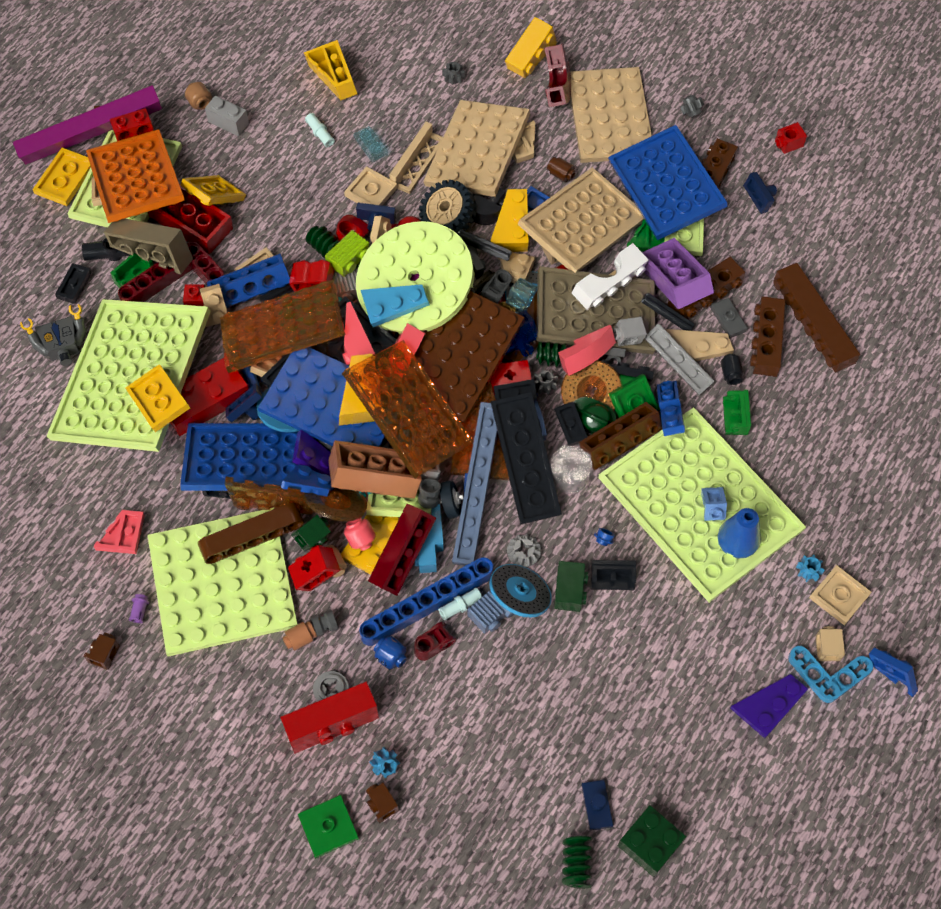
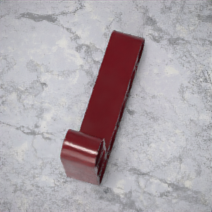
M189 242L187 245L193 260L181 275L175 273V269L169 266L166 269L160 267L158 262L121 286L118 290V296L120 301L145 302L191 270L206 285L208 281L221 277L224 273L199 244Z

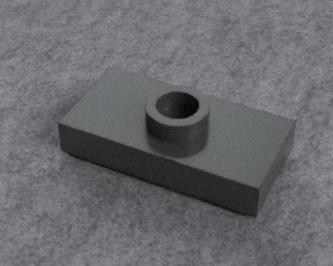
M729 298L711 304V310L725 333L728 334L729 339L747 332V326Z

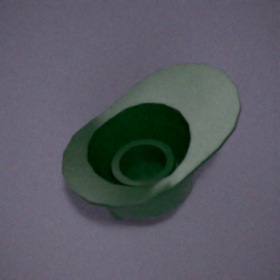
M580 397L574 401L583 427L590 434L597 432L616 420V414L612 408L593 398Z

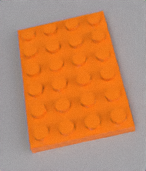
M159 129L86 150L108 223L185 201Z

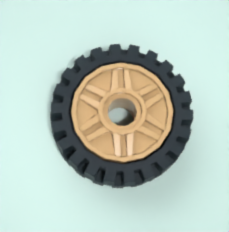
M443 180L442 184L438 182L435 184L436 188L431 186L429 188L431 192L424 194L426 199H421L423 205L419 206L421 211L419 213L420 220L446 226L455 233H458L463 228L467 230L469 228L467 224L473 223L472 217H476L475 210L477 209L476 199L470 190L459 181L455 182L454 180H449V182Z

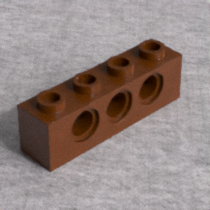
M730 256L708 270L714 290L713 294L680 309H677L669 299L667 305L684 317L693 318L700 309L708 308L717 298L722 299L731 289H738L743 284L746 272Z
M762 296L759 304L756 303L754 315H757V320H754L753 332H756V337H753L751 349H755L750 359V366H753V374L777 377L781 368L785 299Z

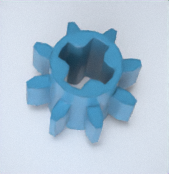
M804 555L801 559L802 562H798L796 568L800 569L798 577L802 576L806 582L810 579L817 582L819 575H822L825 571L823 568H820L823 561H819L815 558V555L809 558Z
M383 747L382 750L373 752V759L369 763L374 767L372 771L377 776L381 773L384 778H387L388 775L396 773L397 765L400 762L396 759L397 754L393 750L388 752Z

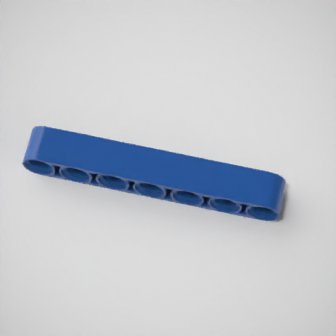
M485 557L479 558L364 621L359 629L361 641L367 646H373L381 638L392 636L435 612L440 607L452 602L454 597L458 595L461 597L474 588L487 583L493 574L492 561ZM487 568L489 571L487 573H481L478 571V569ZM462 578H468L470 582L464 584L461 583L459 580ZM444 588H448L451 590V592L449 594H443L441 590ZM426 598L433 601L428 605L422 603ZM406 609L414 611L411 615L403 614V611ZM390 619L394 621V624L386 626L384 622ZM368 630H373L376 632L371 637H367L364 635L365 632Z

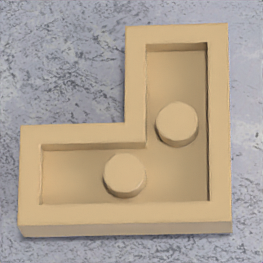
M220 284L201 288L200 292L204 306L208 307L211 311L205 327L230 321Z

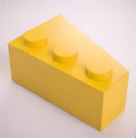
M534 17L506 58L507 69L523 78L531 74L534 68L546 56L544 48L556 45L557 43L553 26Z
M338 40L304 52L308 66L340 100L357 95Z
M527 189L507 190L490 240L512 252H528V233L518 225L519 220L528 214Z
M373 355L351 356L339 414V426L381 421L382 409Z

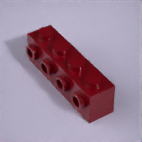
M406 504L368 582L398 596L436 517L417 507Z

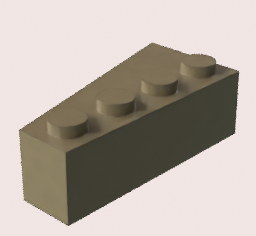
M124 218L120 221L112 222L104 231L110 247L132 256L136 253L142 260L148 262L154 260L159 262L160 267L166 269L169 266L174 268L175 273L180 275L193 260L181 229Z

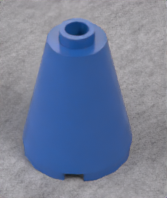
M741 509L721 525L717 536L718 544L726 554L729 553L735 558H747L753 555L759 548L761 543L759 516L753 509Z

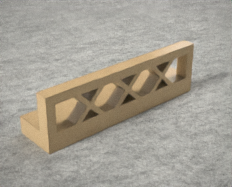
M424 123L389 174L390 180L397 183V189L408 194L412 192L433 161L443 139L442 136L433 133L431 123ZM431 138L439 141L437 145L430 147L428 142ZM420 153H429L428 158L420 160ZM412 166H420L419 172L411 173L410 168ZM411 179L409 187L400 184L402 180Z

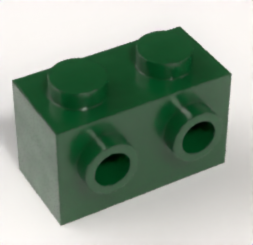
M316 515L291 536L305 552L312 546L322 545L328 540L326 535L331 532L329 530L330 525L324 517Z
M559 561L554 609L580 612L581 605H586L587 592L583 591V584L588 582V571H584L585 563Z

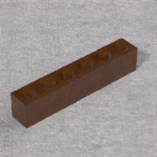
M798 263L778 270L773 280L776 290H780L786 305H790L794 311L795 318L803 324L805 333L811 336L815 342L816 349L822 352L826 364L830 368L832 367L835 373L856 364L860 353Z

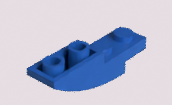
M664 381L657 385L664 436L684 433L685 425L677 381Z

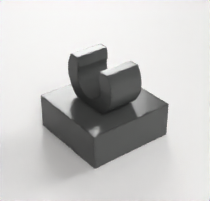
M612 347L604 354L609 355L606 360L610 361L611 358H616L618 365L619 362L621 363L620 357H625L626 349Z

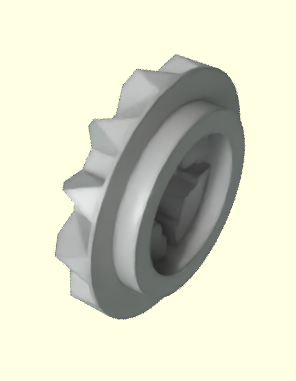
M518 534L517 537L510 540L507 546V555L513 564L529 567L539 560L541 546L536 538H532L528 534ZM521 543L525 548H530L527 551V557L523 551L519 552L521 550Z
M335 671L322 673L314 682V697L317 701L335 695L331 692L326 696L327 689L325 685L331 687L336 683L335 690L337 693L349 689L347 679Z

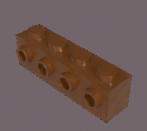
M717 138L714 145L711 144L708 148L707 159L703 158L701 163L719 189L735 159L738 146Z
M645 402L579 442L583 460L591 468L597 470L662 430L659 412Z

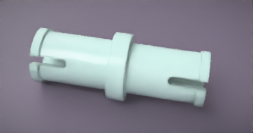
M314 113L308 114L305 117V122L312 128L313 134L319 137L325 147L333 145L335 139L329 134L325 124L321 123Z
M477 588L461 597L458 595L454 597L452 602L438 609L439 614L445 621L459 612L467 611V608L481 599L482 595Z

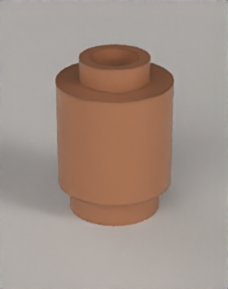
M308 621L306 623L301 622L284 631L286 636L282 638L288 649L292 648L296 651L313 642L317 635Z

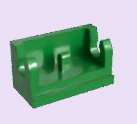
M134 253L133 256L130 255L112 270L110 274L114 284L120 288L154 264L152 260L149 262L142 260L140 256Z
M748 390L728 391L727 396L723 397L725 435H748L751 428Z

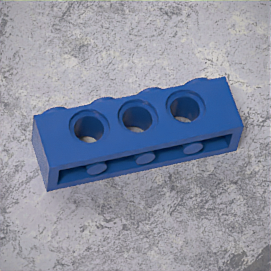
M281 254L208 281L207 286L220 284L225 306L228 309L236 303L246 302L254 296L263 295L275 288L286 286L290 281V276Z

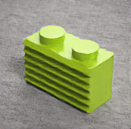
M351 230L325 255V259L331 263L336 272L345 277L346 274L352 273L356 269L357 264L361 262L364 254L370 247L369 242Z

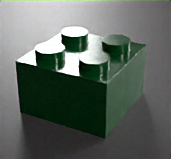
M649 805L621 838L617 846L652 877H655L687 836Z

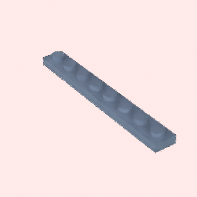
M481 402L452 559V563L466 566L476 559L498 433L491 403Z

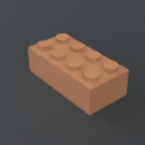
M334 441L329 457L332 487L415 499L422 480L416 452Z

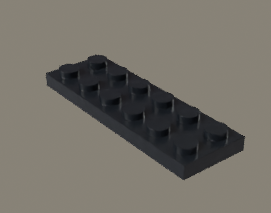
M532 392L491 401V408L520 525L562 515Z

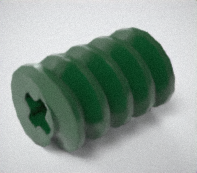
M319 226L312 227L305 238L306 242L316 249L323 258L341 241L335 235L332 236V232L327 231L325 226L320 228Z
M538 342L536 360L538 359L539 365L542 366L546 360L548 367L554 362L555 367L558 368L561 363L558 352L567 349L566 344H562L561 348H559L558 343H554L553 347H551L550 342H546L545 346H543L542 342Z
M571 836L563 840V845L567 847L562 851V854L567 856L562 860V864L567 866L562 869V874L567 876L562 879L564 885L578 889L592 887L585 883L586 880L592 879L591 875L585 874V871L592 869V866L585 864V861L592 860V856L586 854V851L592 850L591 846L586 845V842L593 840L592 837Z

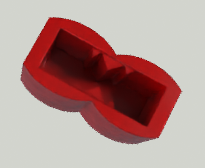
M302 260L293 263L289 285L295 292L330 291L334 268L326 260L312 263Z

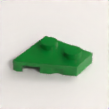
M643 220L631 241L627 243V247L633 243L641 252H644L664 243L665 237L657 240L646 221Z

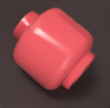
M359 517L346 523L344 535L351 548L366 550L372 546L376 534L367 519Z

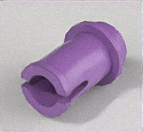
M136 594L135 598H132L133 606L129 621L143 623L146 605H149L147 596Z

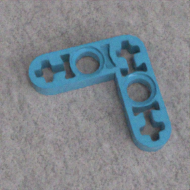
M794 647L788 656L789 662L816 695L826 703H832L865 679L873 670L872 661L868 657L859 656L830 677L805 647ZM796 653L798 655L801 653L804 655L802 660H796L794 658L796 656ZM808 662H810L811 664H809L804 670L802 667ZM859 664L867 666L865 670H860L856 675L853 672ZM814 669L818 671L819 679H811L808 676V670ZM840 675H848L851 679V684L845 685L841 683ZM823 679H825L824 684H821V686L818 687L817 685L820 684V682ZM826 689H833L832 695L826 696L824 694Z

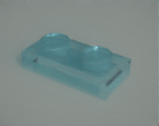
M370 126L353 133L354 139L372 163L388 156L387 149Z

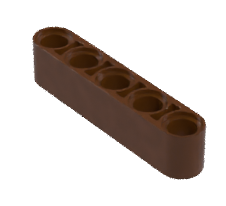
M288 503L203 537L197 544L204 562L212 564L297 530L303 526L304 520L296 503Z

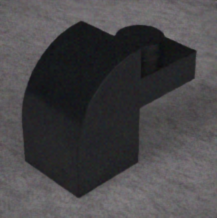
M499 188L496 197H492L490 200L476 194L474 198L476 199L477 209L475 210L476 217H472L473 222L480 225L497 223L506 191Z

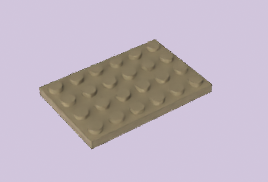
M539 266L537 275L536 341L574 345V340L608 325H611L613 330L618 320L642 317L646 333L648 334L655 327V311L643 304L641 300L646 293H650L655 297L654 280L632 278V281L625 287L621 285L613 296H606L598 307L595 308L593 306L586 310L572 294L576 283L588 276L590 272L578 271L574 273L572 270ZM591 273V274H593V275H595V276L602 277V278H608V277L614 276V275ZM645 339L641 344L621 347L618 346L617 340H615L616 343L612 346L613 348L626 349L627 352L654 354L655 349Z

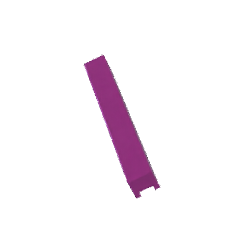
M151 85L13 142L19 159L26 165L57 153L61 148H69L113 130L110 122L111 118L146 108L148 115L163 108L154 86Z

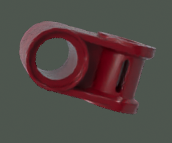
M444 621L437 623L430 630L416 638L414 642L416 658L421 661L429 660L456 642V637L451 636L445 627ZM427 645L430 649L422 651L418 647Z

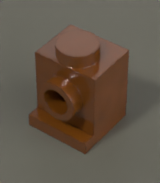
M104 632L103 635L99 634L97 639L91 643L90 654L85 652L83 657L88 663L109 670L120 646L115 640V636Z
M384 783L380 785L374 784L366 790L370 799L367 801V804L373 813L378 812L376 818L379 823L399 811L397 803Z

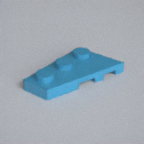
M422 284L361 290L368 317L373 327L430 305Z

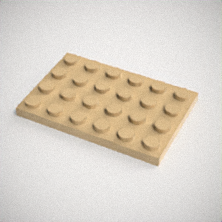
M639 67L570 72V98L581 163L609 161L608 157L652 136Z
M460 100L425 176L424 185L436 188L435 184L438 182L442 184L443 180L448 182L449 180H454L455 182L459 181L473 194L496 197L530 116V110Z
M592 167L522 217L518 225L568 270L576 273L639 226L644 218L635 203Z

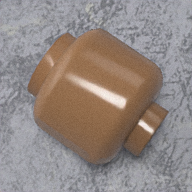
M202 82L191 83L185 90V97L194 109L203 110L212 100L210 91Z

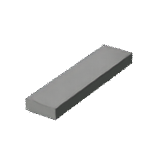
M659 323L646 335L644 339L699 396L714 383V380Z

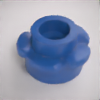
M599 528L598 532L594 533V536L597 538L596 542L608 546V544L614 543L613 538L615 535L611 531Z

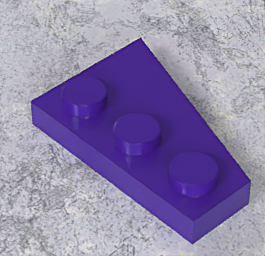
M300 430L297 433L292 462L297 465L308 466L320 474L330 476V452L309 434Z
M790 674L732 705L730 709L762 737L766 738L806 693L808 688Z

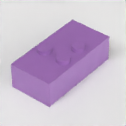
M675 238L642 252L648 259L645 265V274L651 280H654L655 285L677 309L714 293L710 273Z

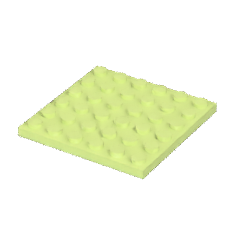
M274 508L148 535L167 656L288 630L298 625L280 536L212 564L204 562L197 544L203 537Z

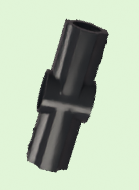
M107 238L99 242L82 244L84 261L108 258L110 261H118L123 256H130V254L110 247Z

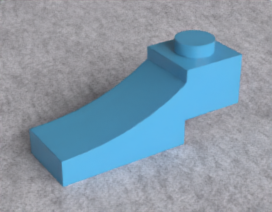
M440 504L432 508V516L436 517V520L415 560V567L419 566L420 573L437 572L436 552L444 551Z

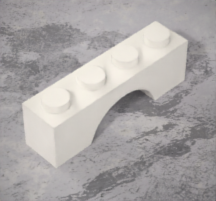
M632 243L616 257L614 261L616 275L602 278L590 273L576 283L572 294L586 310L593 306L596 308L604 301L606 296H613L621 285L623 287L628 285L632 281V277L635 275L639 277L646 270L645 265L648 259Z

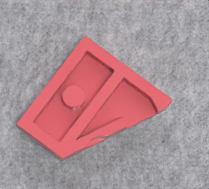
M122 510L116 517L115 522L106 529V534L100 542L97 541L94 544L95 550L137 554L145 517L144 512Z

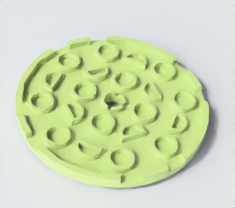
M423 221L397 226L380 236L364 254L356 276V291L359 302L368 315L361 290L422 284L428 297L429 306L378 326L387 331L398 332L399 334H401L407 323L421 331L436 329L452 319L467 301V295L470 288L473 287L475 274L471 253L462 238L446 226ZM411 274H419V278L416 281H410Z

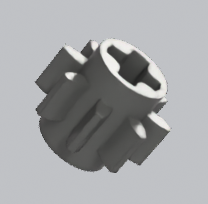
M457 62L447 63L446 69H442V76H444L445 82L448 81L452 85L461 83V78H465L463 65Z
M693 94L682 100L684 104L680 108L683 115L687 113L689 117H693L702 112L701 107H703L704 103L701 97L696 98V95Z
M541 369L539 375L534 374L536 388L538 387L539 394L543 392L550 395L552 389H557L558 376H553L552 370Z

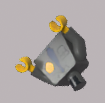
M78 304L79 311L77 313L73 312L72 305L69 306V312L74 315L75 319L72 316L37 326L35 327L36 331L32 329L33 322L31 319L28 318L31 323L28 328L23 327L22 322H20L21 328L28 333L27 337L32 347L41 355L49 356L51 361L59 359L62 366H68L72 363L71 355L79 353V346L83 344L86 336L84 320L80 316L83 311L80 304Z

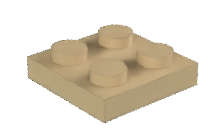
M366 166L344 193L345 197L356 203L383 206L397 189V183Z
M836 565L809 598L845 626L872 592Z

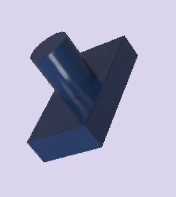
M757 172L750 173L743 186L760 214L766 213L775 201L772 196H775L777 193L776 186H765Z
M357 203V218L368 221L367 229L369 231L372 230L374 216H383L390 219L391 224H395L396 210L394 207Z
M255 383L226 408V418L232 423L245 412L252 420H256L259 416L257 407L254 404L262 398L261 388Z
M599 780L582 783L581 787L589 830L612 828L613 822L605 781Z

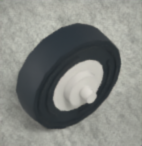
M453 481L442 482L440 484L441 500H439V504L443 505L449 519L460 517L461 499H464L463 495H459Z

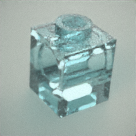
M519 278L511 287L505 303L523 312L531 303L537 286Z

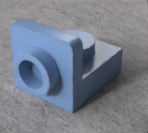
M723 487L701 488L704 520H725L727 501Z

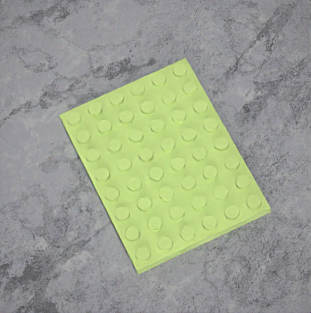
M102 299L47 437L52 441L159 452L170 423L155 433L125 387L160 364L181 394L208 321L210 309L206 306Z
M693 407L683 414L684 433L664 436L663 430L659 431L600 473L598 478L710 603L802 533L806 526ZM723 487L727 501L726 519L705 521L701 488ZM750 508L756 511L759 516L761 543L753 555L747 558H735L729 553L726 554L718 544V532L726 520L741 509Z

